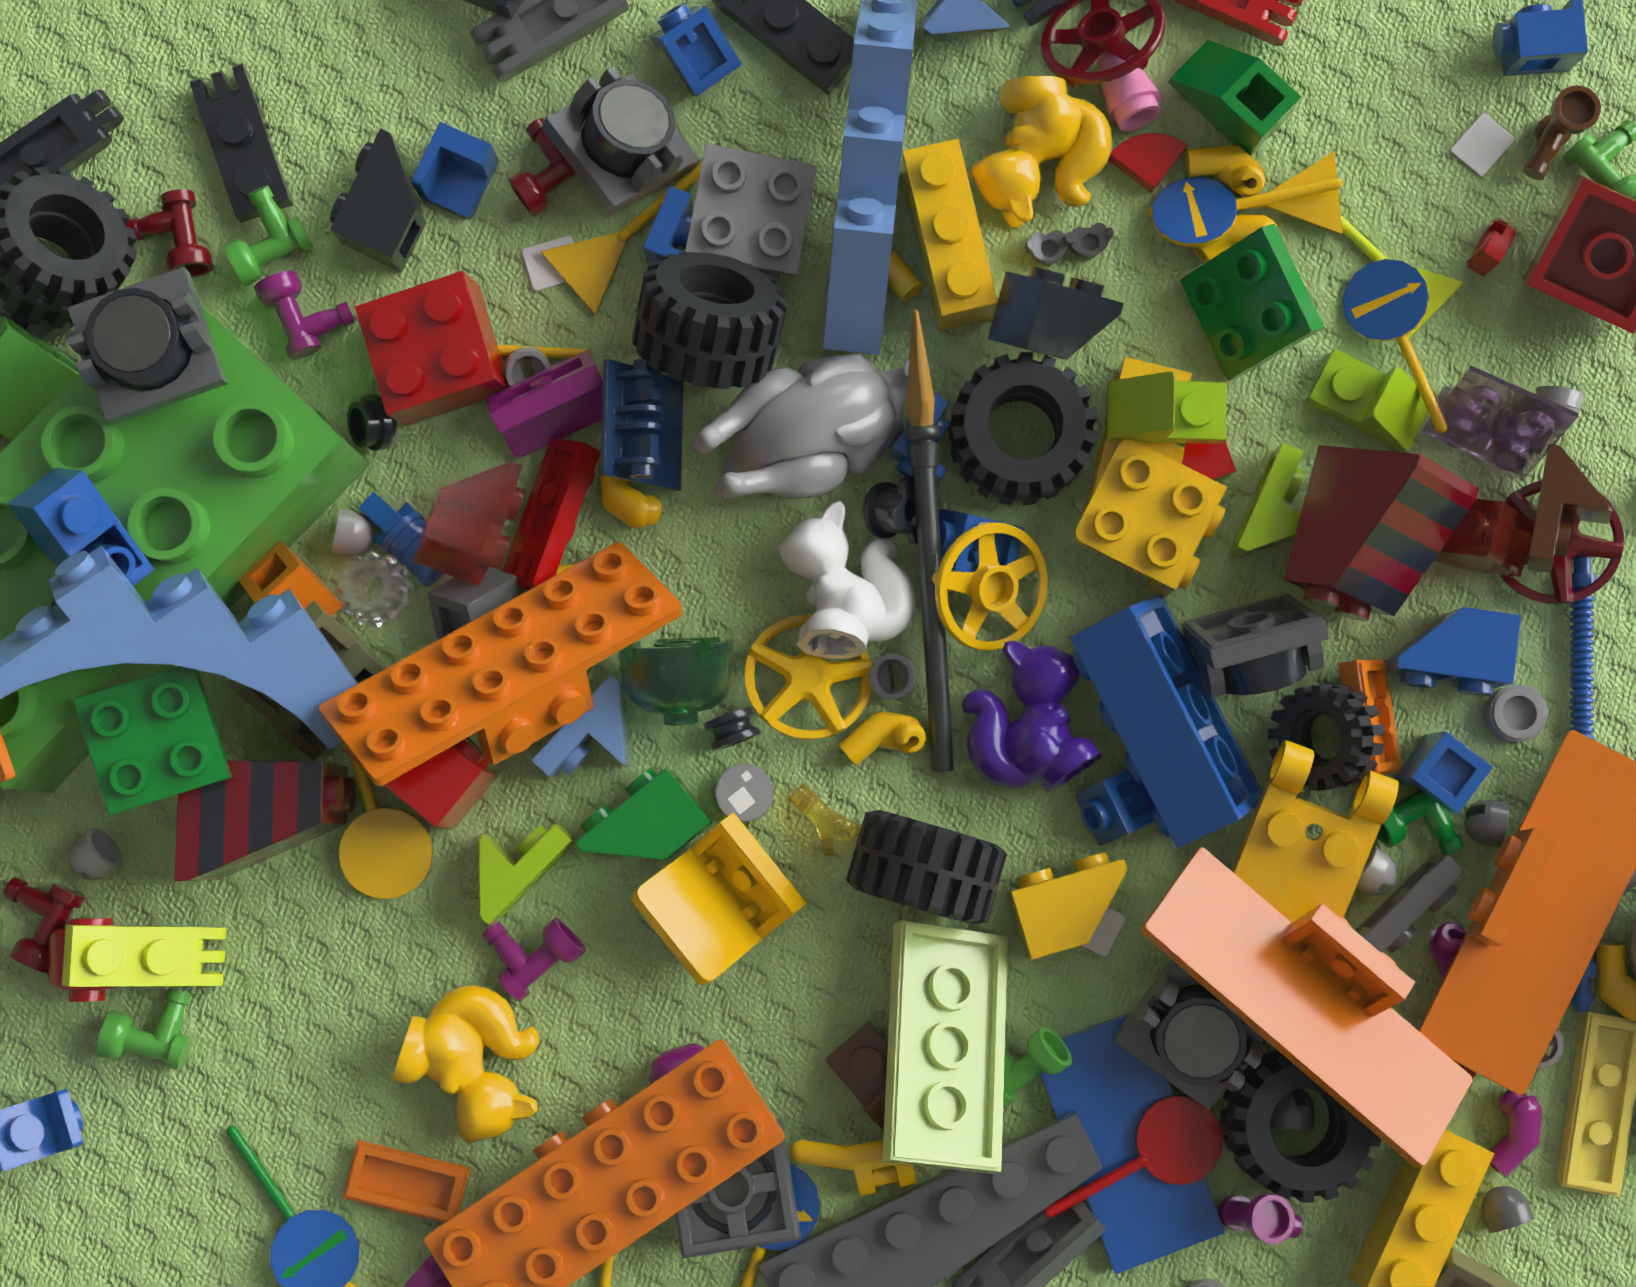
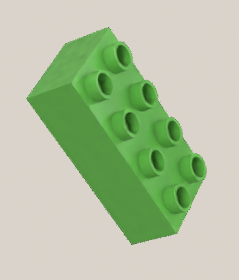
M201 304L228 383L227 385L112 425L105 420L96 390L90 387L81 374L78 373L0 453V641L16 631L17 623L30 611L41 606L51 608L57 604L48 580L56 576L55 570L58 565L43 553L7 505V503L55 468L84 471L155 569L133 586L145 602L153 597L154 590L167 578L178 573L187 575L198 567L230 610L246 593L239 580L279 541H282L290 548L371 463ZM121 663L74 670L22 687L1 698L0 731L15 771V777L0 783V786L3 789L53 793L90 755L73 698L169 670L176 665Z

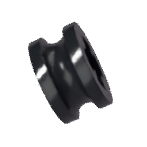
M751 707L727 713L703 724L705 731H711L714 734V741L710 744L713 751L736 745L761 734L759 727H754L750 723V717L754 714Z

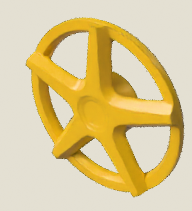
M981 522L979 525L964 532L948 548L942 558L938 571L932 577L935 585L936 608L943 626L957 643L979 651L1003 649L1005 642L1018 641L1025 636L1039 618L1047 595V569L1040 549L1027 533L1006 523ZM1003 533L1017 538L1031 553L1005 566L1000 565L994 534ZM979 538L978 569L975 572H952L951 569L960 553L971 542ZM1038 569V595L1035 606L1030 616L1027 617L1015 601L1019 589L1018 581L1033 570ZM947 589L970 595L972 598V604L962 630L956 624L950 612ZM990 611L998 612L1017 630L1010 636L996 641H980L975 638Z
M813 614L790 616L769 626L752 644L744 669L746 693L758 716L776 731L793 738L806 740L827 738L848 728L865 709L872 690L869 681L872 661L869 659L866 650L863 654L856 656L858 660L829 662L822 657L806 654L802 650L799 655L791 656L765 646L777 634L790 628L802 626ZM756 661L768 666L785 678L784 686L766 708L761 703L755 687L754 670ZM862 677L859 698L853 709L842 719L831 695L830 686L833 683ZM799 701L811 702L827 727L817 730H803L790 727L778 719Z

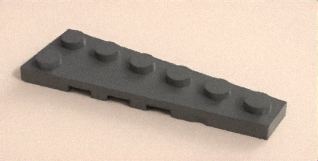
M1074 1111L1002 1145L1001 1172L989 1174L951 1169L818 1232L791 1248L780 1250L762 1259L759 1262V1268L768 1287H934L1100 1171L1103 1167L1077 1112Z

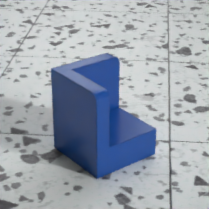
M439 122L412 178L411 184L420 199L469 220L473 218L499 164V160L491 144Z
M1447 731L1426 734L1403 764L1401 773H1397L1394 779L1402 786L1415 785L1448 812L1458 814L1493 767Z

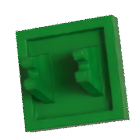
M1275 224L1260 227L1180 279L1227 381L1243 376L1325 328Z
M179 666L73 698L109 815L232 778L198 670Z

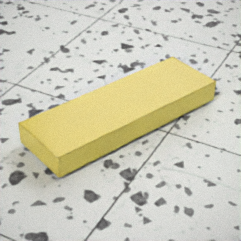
M1593 1012L1581 1013L1556 1184L1560 1186L1617 1197L1621 1195L1636 1095V1022Z

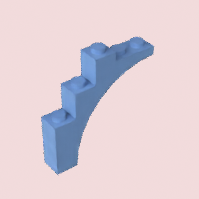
M861 0L853 45L848 110L843 138L838 203L833 232L823 349L880 355L917 0Z
M102 545L89 554L87 551H81L64 560L55 570L56 576L48 580L57 604L51 608L41 606L30 611L17 623L16 631L0 641V699L22 687L74 670L121 663L177 665L219 674L266 694L299 717L329 750L341 741L322 718L319 706L358 684L290 589L279 596L273 594L262 598L250 608L247 617L238 622L197 567L187 575L178 573L164 580L154 590L153 597L145 602Z

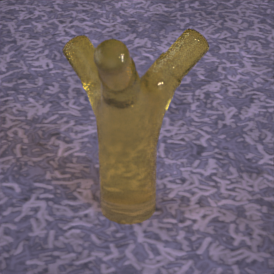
M802 783L789 796L788 800L816 827L821 838L824 856L834 854L833 835L844 843L850 840L851 835L859 836L862 825L835 812L806 784Z

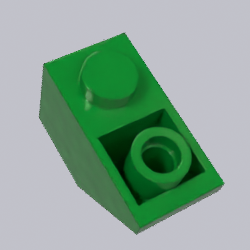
M1207 40L1168 81L1180 95L1234 145L1243 148L1250 156L1288 119L1301 98L1295 90L1260 58Z
M651 767L625 788L631 797L618 808L612 811L606 804L580 825L586 834L575 843L582 852L666 860L674 856L713 822L669 769L665 768L657 774Z

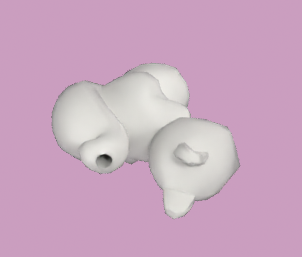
M841 501L828 506L821 518H809L796 525L778 546L784 565L793 573L813 581V584L807 590L806 598L809 604L816 606L817 612L799 629L796 645L806 654L830 659H845L859 656L865 652L868 642H881L894 638L907 628L915 609V592L912 582L906 572L891 561L898 556L897 546L891 540L880 538L873 540L866 546L860 563L862 578L845 568L849 551L848 541L842 529L845 507Z

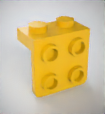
M1124 439L1116 447L1074 531V536L1081 545L1149 578L1145 588L1163 597H1167L1177 587L1185 590L1191 582L1201 560L1194 556V553L1203 536L1211 539L1226 511V508L1220 506L1219 503L1227 487L1135 440Z
M734 812L717 824L684 854L642 884L632 894L633 904L691 977L700 985L711 983L763 938L807 904Z

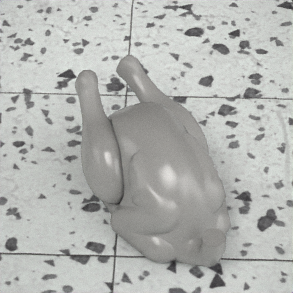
M853 354L826 357L803 363L798 372L790 368H774L767 372L760 382H751L750 386L742 389L729 408L709 425L702 428L692 441L694 450L699 454L705 455L732 437L731 447L723 466L725 475L717 481L715 487L717 494L725 499L759 493H770L790 499L812 498L837 488L845 479L847 472L851 475L864 474L904 431L900 410L907 399L909 359L901 368L879 371L874 363L864 355Z

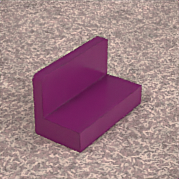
M586 350L485 399L489 413L499 433L503 434L513 456L521 458L549 445L551 437L561 439L602 420L603 379L589 350Z

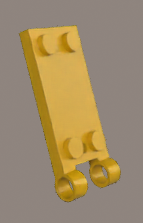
M1283 740L1273 759L1269 775L1231 871L1291 922H1294L1321 903L1332 912L1344 918L1379 829L1392 811L1399 783L1397 780L1370 770L1366 771L1357 787L1348 815L1305 801L1296 796L1302 790L1310 773L1314 759V750ZM1310 824L1321 826L1322 831L1318 837L1309 838L1306 836L1305 830Z

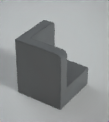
M475 565L428 592L437 639L443 638L519 596L520 590L517 576L486 566Z

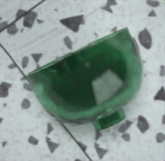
M719 637L657 639V643H654L653 647L641 648L640 641L634 642L619 651L623 686L631 701L643 711L663 714L664 725L698 723V712L717 707L729 692L734 679V639L728 638L721 642Z

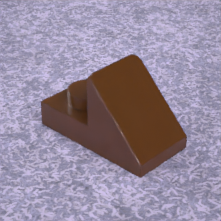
M1548 445L1529 553L1528 570L1551 573L1554 556H1567L1572 523L1560 521L1561 518L1608 524L1612 509L1607 501L1559 445Z
M868 1021L827 1056L825 1061L862 1103L864 1111L884 1131L888 1042Z

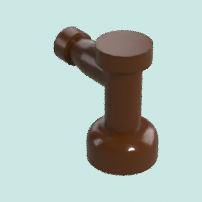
M1580 85L1570 86L1554 99L1551 106V114L1545 116L1536 127L1535 136L1538 142L1532 158L1528 159L1523 168V172L1528 177L1535 180H1543L1549 170L1548 165L1555 158L1559 149L1570 139L1571 135L1583 133L1597 122L1601 113V104L1598 96L1591 89Z

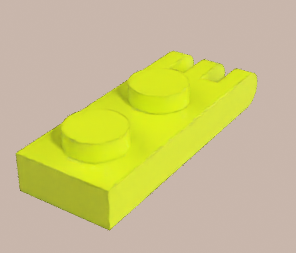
M66 925L62 985L69 987L223 986V973L215 971L201 973L202 963L224 962L225 950H203V939L210 941L226 939V927Z

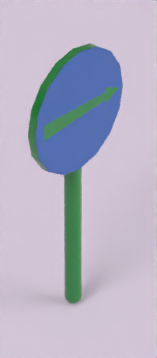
M234 1125L229 1126L226 1130L227 1135L286 1221L277 1231L271 1246L270 1265L277 1282L282 1287H344L352 1279L359 1262V1242L353 1228L340 1215L326 1210H306L296 1215L239 1129Z

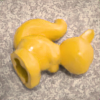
M1025 76L1006 80L1005 84L999 87L1000 105L1008 113L1016 116L1013 128L1006 133L1004 139L1007 150L997 151L982 158L973 165L970 175L977 184L984 200L993 208L1001 210L1007 224L1017 229L1024 222L1027 223L1033 218L1032 202L1036 199L1040 188L1039 165L1046 161L1060 159L1055 173V188L1059 199L1070 207L1086 205L1090 201L1092 194L1084 187L1083 183L1096 176L1108 162L1112 147V135L1106 116L1095 105L1084 99L1073 98L1067 95L1066 81L1064 79L1054 76Z
M478 985L460 986L440 998L433 1006L427 1018L412 1016L391 1080L407 1085L417 1082L424 1075L439 1084V1089L446 1093L458 1095L456 1123L460 1137L467 1144L496 1138L509 1131L516 1119H525L533 1116L538 1107L536 1100L519 1094L515 1083L509 1078L484 1070V1048L487 1046L494 1054L504 1059L523 1060L535 1052L539 1044V1034L533 1026H529L522 1031L517 1030L513 1010L507 1000L499 993Z

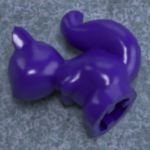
M1008 641L1005 642L1002 651L1012 666L1010 674L1012 688L1018 698L1025 704V708L1021 715L1010 724L1004 703L994 693L985 689H976L968 693L963 699L962 710L964 713L975 714L976 716L967 738L969 759L981 778L991 785L1014 789L1024 788L1040 782L1044 789L1050 792L1086 771L1102 757L1091 740L1083 737L1073 738L1068 725L1071 722L1070 716L1060 704L1076 685L1080 672L1074 663L1073 656L1054 646L1039 645L1029 649L1020 642Z

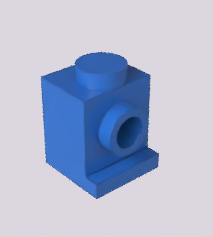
M1569 0L1561 10H1552V7L1548 4L1530 5L1518 10L1509 22L1497 23L1493 31V51L1497 58L1501 57L1503 76L1570 72L1588 53L1583 0Z

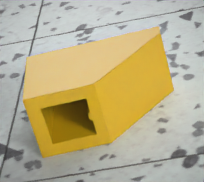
M1103 852L1073 861L1076 872L1054 879L1051 868L1017 877L1020 889L1007 893L1027 959H1037L1089 943L1127 872L1124 859L1109 862L1107 853Z

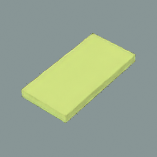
M900 921L893 925L882 1162L989 1174L1001 1172L1008 936L908 921Z

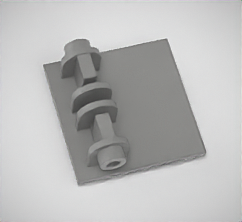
M706 143L685 252H706L735 258L759 268L762 273L770 275L774 280L779 279L780 273L797 276L817 165Z

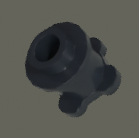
M914 477L902 478L898 486L891 482H879L870 488L865 497L863 515L867 528L874 536L885 539L891 538L897 533H903L907 535V540L910 544L918 545Z

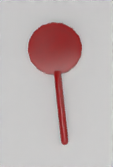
M1173 1095L1157 1100L1144 1112L1137 1125L1135 1144L1139 1156L1054 1202L1044 1209L1045 1217L1052 1218L1143 1167H1146L1155 1177L1170 1184L1186 1185L1201 1180L1214 1169L1222 1154L1223 1134L1218 1119L1211 1110L1206 1109L1191 1097Z

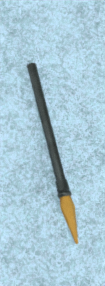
M914 309L911 320L906 399L911 427H907L905 435L909 441H912V443L908 444L910 465L913 468L931 770L934 772H946L954 770L946 629L938 615L935 602V585L932 581L933 574L938 571L942 561L936 475L938 442L934 441V439L939 437L940 431L937 425H933L935 399L919 312Z

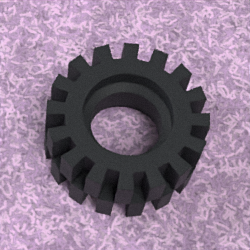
M1322 684L1300 687L1294 690L1295 695H1285L1279 702L1285 709L1274 710L1270 720L1280 724L1279 728L1268 729V739H1278L1279 746L1283 740H1287L1314 750L1312 767L1304 785L1309 786L1308 790H1329L1357 784L1363 777L1362 773L1368 770L1374 771L1378 763L1370 759L1371 756L1382 755L1384 744L1374 743V735L1385 734L1383 724L1372 725L1370 720L1379 715V712L1375 705L1363 706L1368 697L1361 691L1351 692V686L1344 684ZM1322 714L1332 717L1336 721L1341 733L1339 752L1331 759L1320 757L1315 751L1311 740L1313 722ZM1279 747L1269 749L1272 759H1274Z

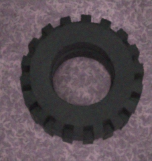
M46 167L33 168L30 175L20 171L11 177L9 183L3 182L0 186V298L5 302L2 306L4 310L12 315L17 310L26 315V322L37 326L41 320H45L50 328L63 329L67 321L74 327L68 307L119 289L135 262L137 251L132 247L137 240L134 229L125 227L129 221L128 215L124 209H116L112 203L115 198L106 190L100 193L92 187L94 184L92 180L84 176L81 180L72 178L71 171L59 168L55 174H50ZM36 237L57 244L72 259H66L50 252Z
M679 252L678 255L668 254L660 257L659 261H652L648 265L647 271H644L632 333V344L636 346V352L640 358L644 360L649 359V366L656 371L668 374V377L677 381H684L699 387H714L716 389L750 386L751 382H760L766 376V373L773 368L788 301L785 300L786 294L782 287L776 285L777 281L770 275L762 273L759 268L738 259L706 252Z
M1020 352L1018 359L1010 360L1008 354L996 357L994 364L989 367L983 364L974 372L973 378L969 382L966 380L952 411L948 440H951L952 443L950 453L953 462H958L961 466L960 475L967 484L973 481L979 486L977 491L979 494L988 498L989 494L1000 497L999 503L1011 505L1013 501H1023V506L1036 504L1040 498L1046 497L1048 500L1058 495L1062 488L1068 487L1077 477L1090 457V450L1095 444L1097 432L1093 431V425L1097 421L1096 407H1089L1088 400L1091 394L1087 386L1084 384L1078 387L1074 382L1077 374L1068 366L1063 372L1054 367L1057 359L1047 355L1044 356L1041 362L1032 360L1033 352ZM1013 401L1028 402L1039 407L1049 417L1054 428L1055 439L1052 447L1045 455L1034 459H1017L1008 456L995 445L989 434L988 422L992 412L1002 404Z
M882 810L865 812L846 881L855 890L949 919L977 925L988 923L1007 853L997 844Z
M1275 1047V1052L1267 1054L1263 1052L1261 1063L1256 1069L1251 1067L1245 1069L1243 1073L1245 1084L1242 1088L1233 1092L1226 1088L1223 1096L1229 1102L1227 1111H1221L1220 1123L1227 1129V1135H1224L1223 1138L1227 1149L1235 1155L1233 1160L1241 1170L1262 1187L1289 1200V1197H1294L1301 1203H1314V1197L1321 1196L1328 1201L1339 1197L1337 1188L1343 1185L1350 1190L1361 1182L1355 1176L1358 1170L1362 1167L1370 1171L1376 1161L1368 1156L1371 1146L1380 1148L1382 1139ZM1302 1088L1313 1089L1322 1095L1328 1107L1329 1125L1326 1135L1320 1144L1308 1153L1297 1156L1285 1155L1275 1147L1271 1137L1270 1121L1272 1113L1278 1102L1290 1092Z

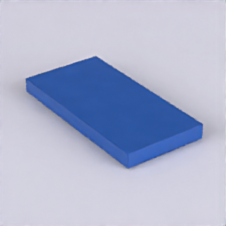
M1131 1012L1062 1037L1061 1039L1071 1053L1072 1064L1056 1075H1050L1045 1072L1040 1073L1056 1119L1076 1111L1103 1168L1082 1182V1187L1138 1157L1139 1154L1135 1144L1136 1131L1144 1112L1157 1100L1173 1096L1167 1079L1114 1042V1033ZM1143 1167L1086 1199L1090 1211L1107 1229L1100 1237L1115 1274L1225 1233L1205 1178L1186 1185L1170 1184L1155 1177L1146 1167Z

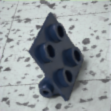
M604 359L600 475L673 491H681L684 381H677L668 377V375L656 371L648 365L649 359H636L633 361V365Z

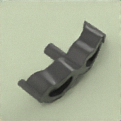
M1095 223L1091 228L1077 227L1066 235L1058 230H1054L1046 235L1041 232H1035L1025 243V251L1030 254L1033 260L1047 266L1057 262L1067 249H1070L1081 258L1091 260L1108 246L1114 231L1111 227L1107 228L1103 223Z

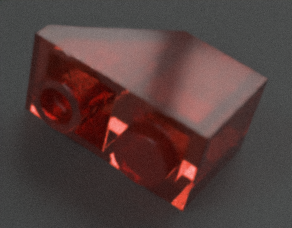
M510 461L441 487L428 515L413 562L479 586L488 567L498 570L510 541V537L501 534L505 519L514 522L525 494V489L516 486L523 465Z
M1476 499L1434 561L1469 571L1521 577L1535 522L1503 501Z

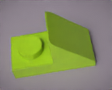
M1336 348L1330 352L1305 400L1311 406L1404 453L1409 451L1428 414L1418 386L1401 368L1395 366L1388 373L1384 374Z
M1162 372L1108 381L1106 440L1122 441L1124 439H1132L1145 442L1222 444L1226 440V382L1175 381V372Z
M1283 442L1272 452L1228 555L1239 559L1294 539L1301 512L1282 504L1283 500L1292 502L1303 482L1306 471L1298 468L1304 454L1303 450Z
M554 824L549 830L540 825L517 848L523 857L516 862L489 834H480V917L488 925L499 922L577 840L562 825Z

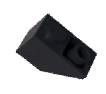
M380 128L374 142H367L358 155L355 165V172L358 174L349 192H342L333 205L330 214V222L333 224L330 230L342 245L403 272L426 225V220L416 191L411 184L412 180L402 152L391 133Z
M1032 266L1029 277L1006 271L988 339L1067 360L1121 314L1124 303L1101 297L1104 286L1071 277L1069 287L1062 286L1065 274Z

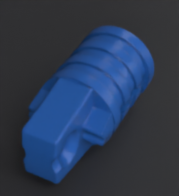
M372 492L359 506V510L381 529L373 538L374 542L389 555H394L398 562L405 565L408 571L418 577V581L424 587L437 582L458 558L460 549L454 543H448V540L441 533L436 532V529L431 524L425 522V518L409 503L405 502L396 511L375 492Z

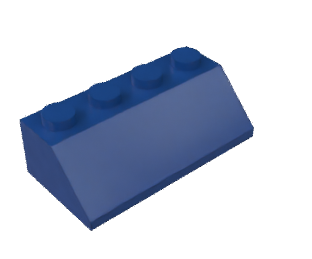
M1162 595L1129 606L1070 637L1075 647L1072 651V656L1078 671L1086 680H1091L1101 698L1099 702L1100 714L1107 727L1112 732H1118L1128 751L1125 755L1127 767L1135 781L1140 785H1145L1155 804L1152 806V814L1156 825L1164 836H1171L1176 848L1240 820L1256 807L1262 789L1215 697L1211 698L1209 691L1205 692L1203 690L1195 658Z

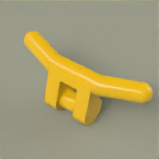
M883 1138L851 1146L798 1140L790 1148V1156L796 1163L848 1171L854 1170L860 1197L877 1193L876 1187L899 1182V1186L902 1188L917 1184L913 1165L882 1162Z

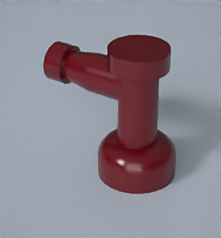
M538 118L531 122L526 129V133L533 142H537L542 154L549 161L550 165L534 176L529 172L520 171L508 179L512 190L532 217L537 216L546 209L548 205L546 195L576 175L573 168L542 130L545 121L543 118Z
M176 189L163 193L160 196L161 211L150 213L140 219L137 217L131 218L125 225V227L134 229L137 241L144 239L145 236L172 232L175 248L171 249L166 256L167 272L184 267L190 272L191 278L208 274L214 269L210 251L206 247L198 245L191 210L196 207L195 194L191 190Z
M13 877L6 884L3 896L15 903H21L28 910L42 916V919L32 938L24 937L15 943L10 957L25 966L48 974L50 935L53 931L64 928L65 919L69 918L74 907L81 908L86 897L56 883L52 884L47 893L39 888L29 886L26 881L18 877Z

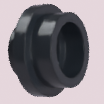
M376 393L366 394L361 397L360 401L350 404L347 412V425L353 442L358 447H368L372 451L386 449L396 433L397 421L387 416L381 396Z

